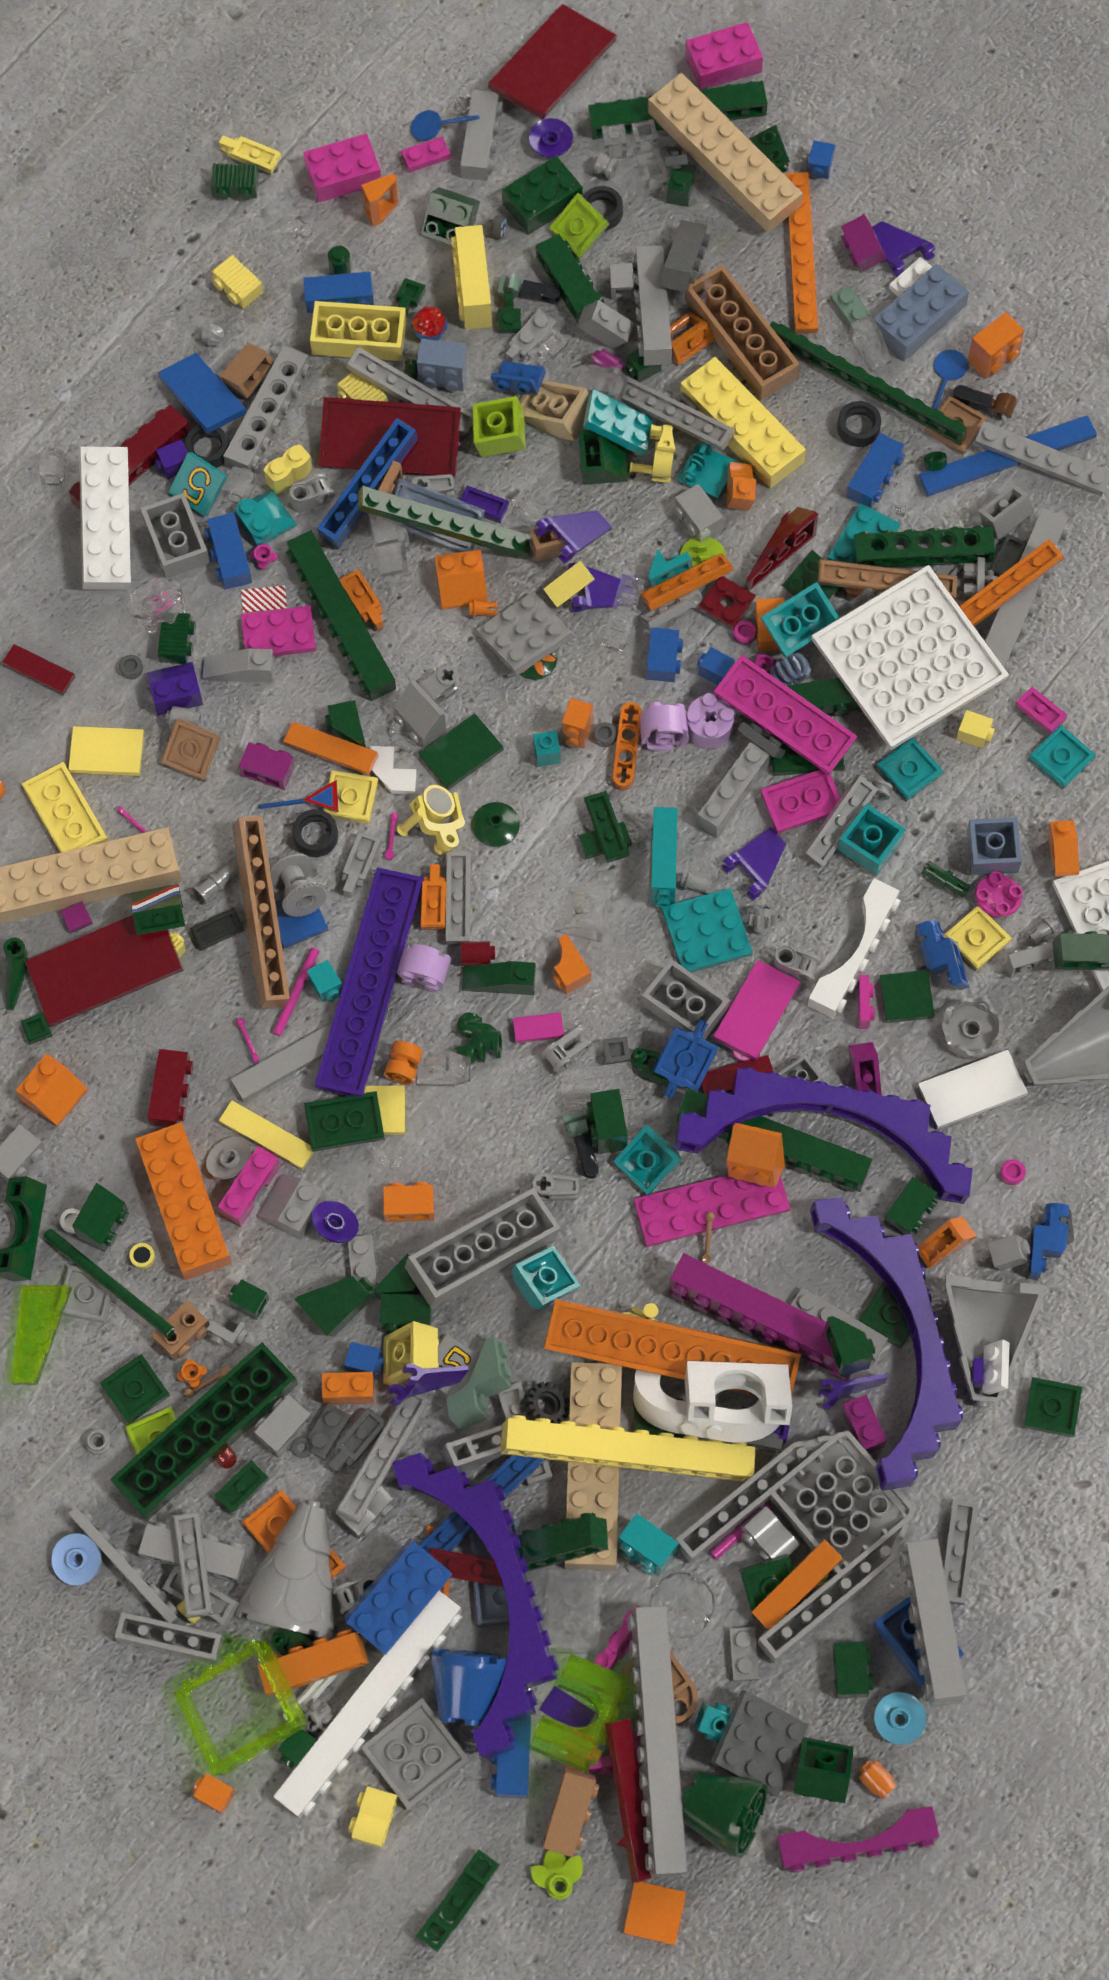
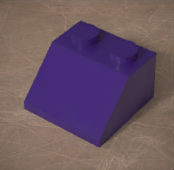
M193 662L147 672L157 716L167 714V711L171 710L173 706L192 708L203 705Z

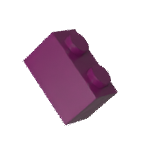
M865 214L841 226L844 233L841 235V239L845 247H850L852 250L849 256L854 266L859 265L864 272L887 260L873 227Z
M249 742L239 764V771L242 777L285 791L295 764L293 756L284 750L275 751L269 749L265 744Z
M867 1394L844 1403L841 1411L850 1432L868 1454L884 1448L887 1439Z

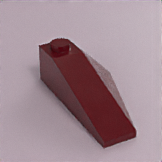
M797 507L794 511H788L783 515L780 524L746 578V590L750 591L816 536L819 515L816 511Z

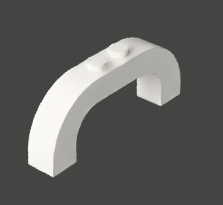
M636 1369L633 1390L634 1405L646 1421L660 1429L678 1434L742 1443L762 1439L774 1432L779 1426L776 1424H764L763 1406L760 1399L752 1407L741 1410L715 1407L713 1422L688 1421L686 1401L673 1399L662 1391L660 1387L661 1374Z

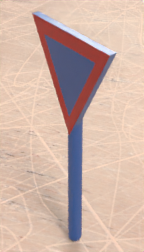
M337 780L305 799L260 804L259 808L310 803L339 813Z

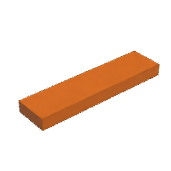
M720 553L641 592L640 595L643 602L652 611L733 571V567L724 554Z
M292 722L283 740L286 746L366 775L370 774L379 756L377 751L296 722Z
M824 1540L752 1613L770 1630L844 1558L827 1540Z

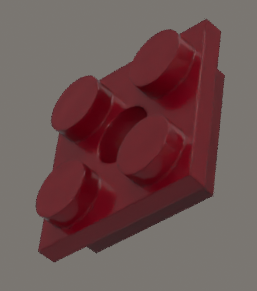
M721 576L699 604L698 609L734 629L756 598V595L726 577ZM723 600H730L733 602V605L724 607L721 602Z

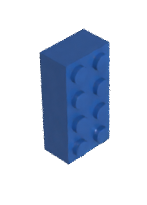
M409 1538L343 1618L346 1623L386 1655L451 1577L452 1573L412 1538Z

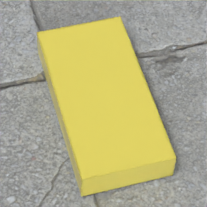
M579 561L546 586L544 591L558 608L595 579L583 562Z

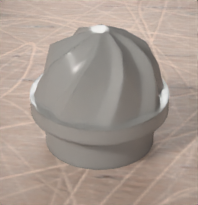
M215 323L205 324L202 331V342L208 343V346L220 344L224 339L222 328L215 325Z

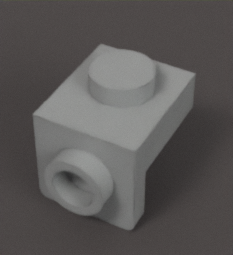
M214 1321L207 1328L212 1342L221 1347L225 1344L233 1350L236 1349L238 1344L242 1345L248 1336V1328L243 1321L239 1323L234 1333Z

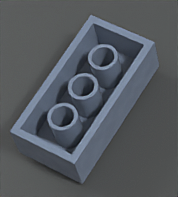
M935 264L873 319L872 334L905 361L967 306L969 291L938 264Z

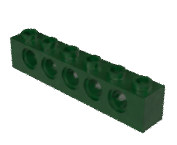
M977 525L973 528L955 526L950 529L941 530L939 528H929L922 531L907 529L903 532L885 530L880 533H870L863 531L854 534L851 543L854 564L887 568L977 563L978 557L985 558V562H992L996 553L993 527H985L984 525ZM965 541H970L974 545L968 546L965 544ZM946 542L950 544L951 547H945L941 543ZM918 544H925L928 548H921ZM895 545H902L905 549L900 550ZM873 546H878V547H880L882 550H881V551H876V550H874L872 547H873Z

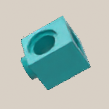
M557 730L533 734L537 767L561 763Z
M329 960L307 970L308 979L321 1002L326 1000L332 1001L340 996L343 988L342 983Z

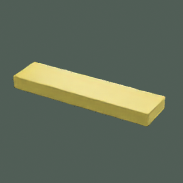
M234 1101L230 1102L219 1119V1123L301 1170L304 1169L314 1153L311 1150L310 1144Z

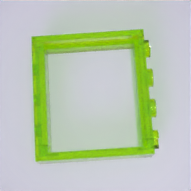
M257 1639L249 1641L243 1646L244 1650L239 1653L232 1652L224 1656L221 1664L217 1666L210 1665L201 1671V1676L196 1679L194 1677L186 1679L180 1683L181 1688L173 1692L213 1776L226 1775L309 1725L268 1641H257ZM257 1655L288 1720L221 1759L190 1694L252 1656Z

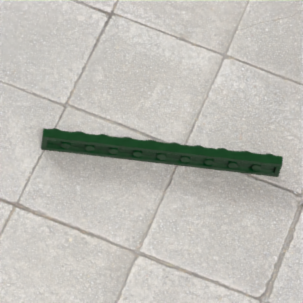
M774 321L771 322L770 326L791 353L961 446L965 441L967 427L960 421L952 420L945 416L942 411L932 409L925 405L922 400L912 398L902 389L892 387L882 378L874 377L862 367L854 366L847 362L842 356L830 353L824 346L810 342L804 335H798L790 331L787 326Z

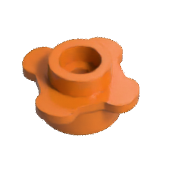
M188 1359L184 1362L181 1372L177 1374V1378L180 1382L185 1381L192 1388H197L200 1385L202 1376L206 1375L207 1369L204 1365L200 1366L194 1360Z

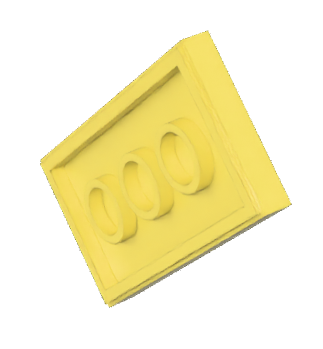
M64 762L21 783L60 853L108 841L106 834Z

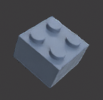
M421 339L417 359L418 382L430 389L443 388L452 392L457 390L464 391L468 369L467 344Z
M1018 818L969 820L967 840L971 875L991 874L994 871L1019 873L1022 859Z

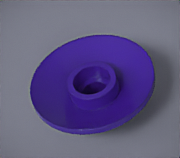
M547 118L540 120L531 128L529 143L533 151L540 156L553 158L557 155L559 157L571 148L573 133L564 121Z
M321 1202L314 1208L311 1214L314 1229L328 1241L334 1243L349 1242L356 1236L359 1230L358 1219L354 1212L340 1202Z

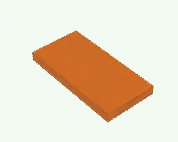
M281 1489L243 1520L242 1523L263 1549L269 1553L275 1544V1538L297 1507ZM331 1549L329 1563L331 1579H334L346 1569V1566Z

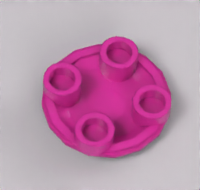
M998 871L985 876L978 882L975 889V899L978 906L985 913L993 917L1012 915L1019 909L1022 902V887L1013 879Z

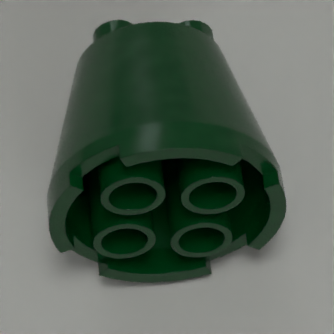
M698 1771L694 1777L692 1788L687 1787L682 1797V1802L686 1804L682 1810L683 1823L727 1855L741 1859L750 1848L756 1836L754 1831L758 1825L760 1815H763L765 1811L768 1786L756 1779L706 1774Z

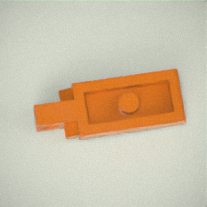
M358 569L340 578L339 580L360 618L364 622L370 620L376 631L382 629L384 621L380 616L383 614L381 603L361 571Z
M430 864V877H424V881H422L421 929L445 930L447 881L446 877H440V864Z

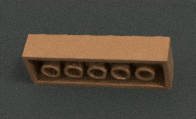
M724 265L697 279L695 284H690L688 292H685V302L695 315L709 323L714 340L760 400L799 378V362Z

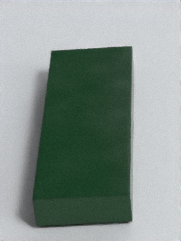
M607 791L584 797V803L606 862L609 863L630 856Z

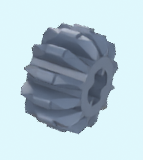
M795 653L783 658L776 665L772 666L770 674L788 686L804 681L805 678L809 677L811 668L803 654Z

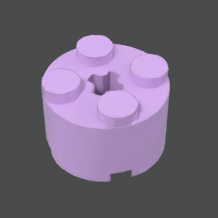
M707 693L694 700L687 711L690 741L702 749L714 747L716 749L724 746L730 740L733 732L734 711L732 707L713 693Z
M652 702L648 704V709L640 714L642 745L646 743L648 749L669 751L673 750V745L679 744V747H683L688 743L687 712L683 704L662 705L660 702Z
M405 944L397 974L402 978L401 982L406 985L415 986L418 983L425 985L424 988L428 991L438 992L439 988L444 985L451 957L447 954L445 958L439 956V950L425 945L413 944V947L410 948L409 944Z

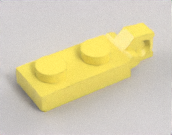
M223 135L219 141L220 150L226 152L227 156L244 164H256L259 170L269 174L273 173L281 158L279 151L242 136L233 140Z

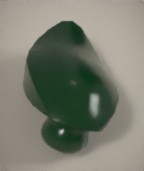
M639 1047L634 1049L631 1054V1061L635 1069L647 1079L668 1085L669 1080L666 1077L653 1071L660 1053Z
M289 1629L277 1630L271 1637L273 1648L282 1656L288 1655L289 1649L303 1646L304 1649L312 1647V1642L316 1641L305 1633Z

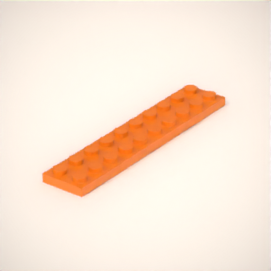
M557 1298L554 1300L544 1343V1349L683 1380H685L687 1361L788 1365L791 1395L801 1358V1353ZM728 1389L754 1395L753 1393L742 1389Z

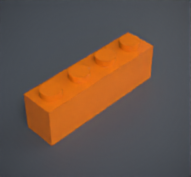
M346 1630L337 1633L336 1639L330 1641L327 1638L318 1639L312 1642V1647L304 1649L303 1646L289 1649L288 1655L280 1657L279 1654L264 1658L265 1662L258 1664V1669L265 1694L275 1696L369 1664L361 1634Z

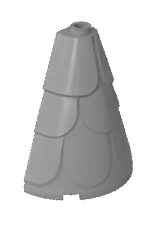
M1109 986L1082 1011L1080 1010L1059 1032H1054L1025 1061L1027 1068L1023 1069L1028 1083L1033 1082L1035 1086L1076 1084L1079 1081L1109 1079Z
M945 1275L944 1287L953 1319L952 1326L961 1355L959 1361L969 1398L975 1401V1406L990 1407V1402L998 1403L1003 1391L988 1395L982 1392V1389H974L972 1384L973 1359L984 1357L985 1345L1002 1339L1009 1342V1381L1017 1364L1015 1360L1029 1334V1328L1043 1300L1045 1285L1014 1284Z
M307 1499L305 1504L299 1503L275 1538L274 1546L258 1567L252 1581L238 1600L239 1605L234 1616L329 1640L333 1639L335 1626L331 1594L333 1588L329 1563L331 1549L327 1514L325 1509L320 1508L321 1503Z

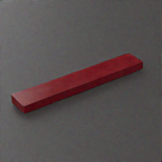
M630 1718L605 1723L631 1879L632 1882H641L654 1877H650V1870L646 1869L645 1856L649 1854L648 1843L644 1842L643 1829L647 1827L646 1816H643L641 1811V1802L644 1800L639 1784L640 1774Z

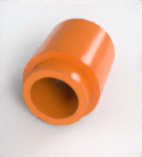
M868 1760L859 1769L861 1775L858 1778L874 1796L878 1795L881 1800L897 1786L893 1782L894 1778L878 1760L874 1763Z

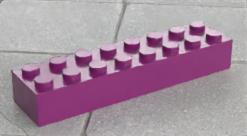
M685 1253L682 1254L670 1278L669 1292L672 1293L671 1296L680 1302L688 1301L694 1304V1308L700 1312H711L717 1315L716 1318L725 1324H730L731 1322L739 1326V1330L745 1334L753 1335L754 1333L762 1337L761 1340L770 1346L778 1345L787 1350L800 1352L801 1357L807 1359L809 1365L819 1369L823 1367L829 1370V1373L835 1378L841 1380L843 1378L850 1379L852 1374L843 1377L839 1375L824 1331L825 1321Z

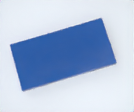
M197 353L158 372V378L207 434L246 414V408Z

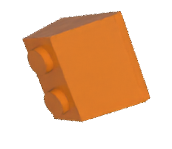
M481 549L435 556V568L442 610L469 606V601H474V599L476 601L488 602Z
M46 1053L15 1091L22 1102L58 1127L88 1091V1088L64 1065Z
M735 1123L726 1160L728 1177L775 1188L785 1168L782 1133Z

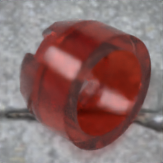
M228 1447L215 1461L219 1466L230 1469L236 1464L237 1456L232 1448Z

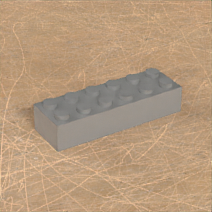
M532 1188L412 1254L407 1259L405 1269L429 1306L433 1308L556 1239L560 1226L536 1190Z
M938 1539L907 1543L904 1551L901 1552L902 1556L899 1557L901 1572H906L904 1592L906 1598L910 1597L911 1608H908L910 1623H915L916 1627L913 1634L915 1649L920 1650V1659L917 1660L919 1674L924 1675L925 1685L922 1686L924 1701H929L930 1708L960 1704L966 1696L939 1542Z

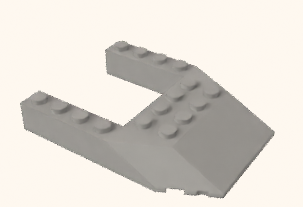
M850 1431L791 1444L676 1538V1541L679 1542L678 1549L690 1564H693L760 1507L770 1501L812 1551L824 1540H827L844 1558L830 1572L833 1578L759 1638V1647L774 1664L851 1601L893 1563L916 1509L898 1488L881 1491L875 1468L877 1463Z

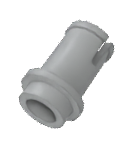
M691 871L689 873L684 872L680 886L685 887V890L690 888L708 894L712 879L693 875Z
M1050 916L1048 918L1044 917L1042 922L1026 933L1030 942L1036 946L1049 934H1055L1058 925Z

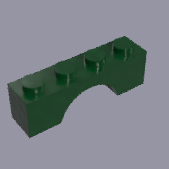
M28 1176L9 1178L5 1203L10 1207L14 1216L15 1230L10 1243L0 1249V1277L13 1282L31 1280L47 1188L46 1184Z

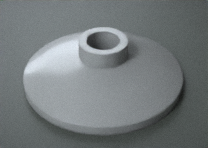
M229 1137L220 1141L208 1154L206 1161L208 1172L217 1179H230L239 1175L252 1155V1147L242 1137Z

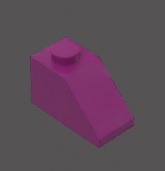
M873 1042L848 1046L855 1090H870L878 1095H882L878 1053Z

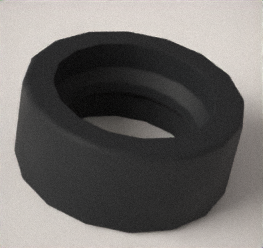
M595 186L583 195L590 204L597 200H606L614 204L615 211L611 215L604 217L609 222L608 227L604 231L610 230L619 224L623 216V201L616 190L607 186Z
M854 401L845 405L840 411L837 429L839 436L850 446L864 447L872 444L880 433L882 422L880 412L869 402ZM852 415H864L871 419L873 427L867 433H854L846 427L847 418Z
M200 425L194 427L185 439L187 452L194 453L215 468L220 467L224 463L223 456L229 446L225 431L218 428L207 434ZM212 437L219 440L221 448L212 456H200L195 453L194 445L202 438Z
M313 809L305 811L297 817L293 824L292 833L295 846L301 853L309 857L325 856L337 845L339 835L336 821L329 813L323 810ZM312 822H322L329 828V838L322 844H307L301 835L303 827Z

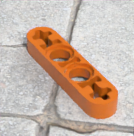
M635 702L625 703L620 712L613 784L618 790L622 791L630 789L634 783L640 735V714L642 713L640 705ZM629 710H634L632 724L628 723ZM630 730L634 732L635 737L632 740H625L622 737V733ZM623 752H629L633 758L628 762L620 760L619 756ZM622 768L627 769L625 783L620 782Z

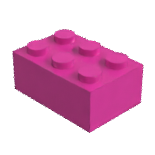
M748 22L686 40L685 57L699 89L719 86L762 73L763 56Z
M367 133L303 152L305 168L318 203L361 191L362 184L381 178V170Z

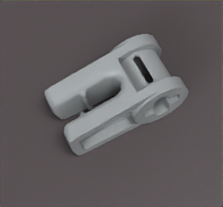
M450 474L418 476L411 482L454 498V479Z
M577 1027L557 1042L550 1044L541 1054L544 1060H548L553 1065V1070L556 1074L565 1071L575 1060L591 1048V1043L585 1039L576 1044L571 1050L566 1051L581 1036V1032Z
M540 1173L533 1179L532 1188L536 1190L542 1201L578 1199L579 1178ZM541 1184H546V1190H541Z

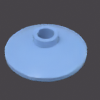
M79 1533L69 1534L60 1539L55 1545L52 1553V1566L56 1575L63 1582L70 1585L85 1584L91 1581L100 1569L101 1553L99 1547L89 1536ZM78 1554H81L83 1557L81 1564L76 1560Z

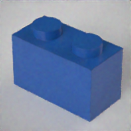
M651 627L646 680L675 682V674H680L681 660H677V653H682L683 639H679V630Z

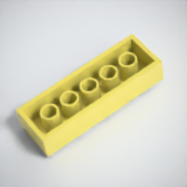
M716 357L681 382L680 394L682 393L698 408L699 412L734 429L735 434L727 445L745 464L753 465V472L769 489L805 463L806 449Z

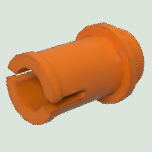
M476 599L469 601V615H473V618H476V615H497V610L487 609L497 608V601L481 602L476 601Z

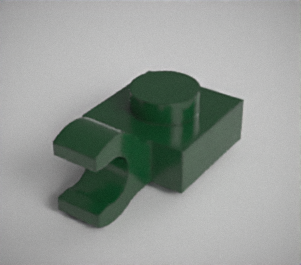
M404 278L396 294V301L400 302L397 307L405 308L407 318L410 306L418 307L426 286Z
M504 292L505 309H498L499 334L518 333L521 330V308L514 309L513 292Z

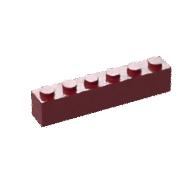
M171 405L159 410L148 424H143L134 436L127 438L122 443L121 447H128V486L155 464V460L158 459L157 449L183 440L190 432L189 421ZM78 481L71 487L69 495L71 502L80 510V482Z

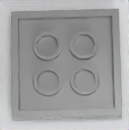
M533 592L476 629L477 635L516 676L573 639L572 632Z
M423 1698L361 1747L409 1811L471 1761Z

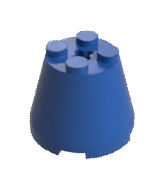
M433 1649L431 1661L440 1721L455 1722V1720L463 1721L465 1719L464 1724L480 1726L498 1693L507 1657L500 1658L498 1654L470 1650H453L452 1652L449 1649Z

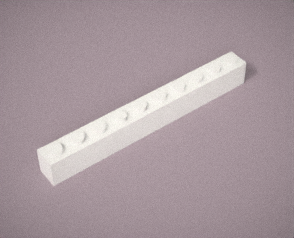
M441 1591L437 1592L389 1652L383 1656L273 1796L278 1802L300 1819L303 1815L307 1817L316 1806V1803H314L315 1799L319 1794H326L333 1784L330 1781L336 1773L340 1775L349 1764L347 1758L352 1752L357 1753L365 1743L363 1738L369 1731L373 1733L382 1721L380 1716L385 1710L389 1712L398 1701L396 1698L401 1689L406 1691L414 1681L412 1675L416 1670H422L430 1660L428 1655L434 1648L439 1649L447 1638L444 1634L450 1627L454 1629L462 1619L460 1615L462 1609Z

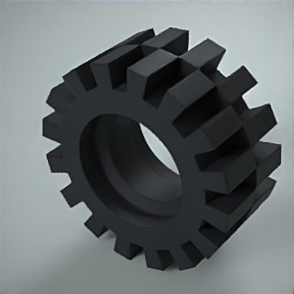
M540 1382L534 1385L524 1394V1398L521 1400L520 1404L523 1406L520 1410L521 1412H526L523 1416L530 1421L545 1418L551 1420V1423L560 1424L568 1416L569 1413L567 1411L570 1409V1405H565L569 1401L568 1397L563 1398L562 1396L565 1394L564 1390L562 1389L559 1392L557 1390L559 1386L556 1384L551 1387L552 1382L545 1384ZM542 1398L551 1405L552 1414L548 1415L541 1411L538 1406V1399Z

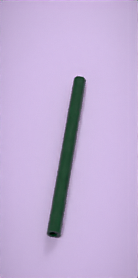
M48 1229L43 1236L45 1240L165 1337L170 1338L174 1334L175 1327L53 1229Z

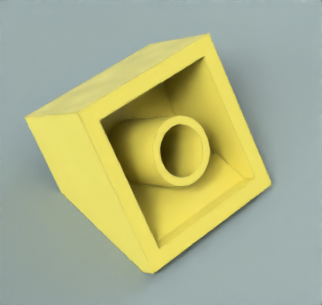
M413 1321L384 1336L383 1384H406L407 1379L413 1375L411 1373H403L402 1370L410 1363L425 1369L439 1368L438 1328Z

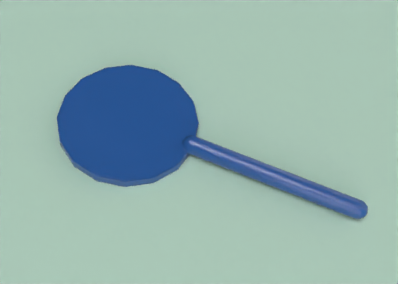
M426 110L414 118L411 132L416 139L427 141L435 137L444 124L477 120L480 116L473 115L442 120L437 112Z
M949 349L942 351L935 358V372L943 378L932 409H937L947 380L960 379L967 372V359L957 350Z

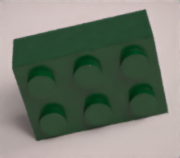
M556 155L502 189V204L529 235L557 218L577 193L583 196V186Z

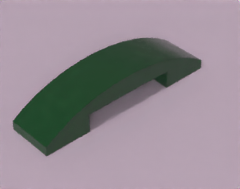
M478 1849L464 1868L461 1876L435 1912L428 1918L416 1937L438 1953L476 1902L500 1864Z

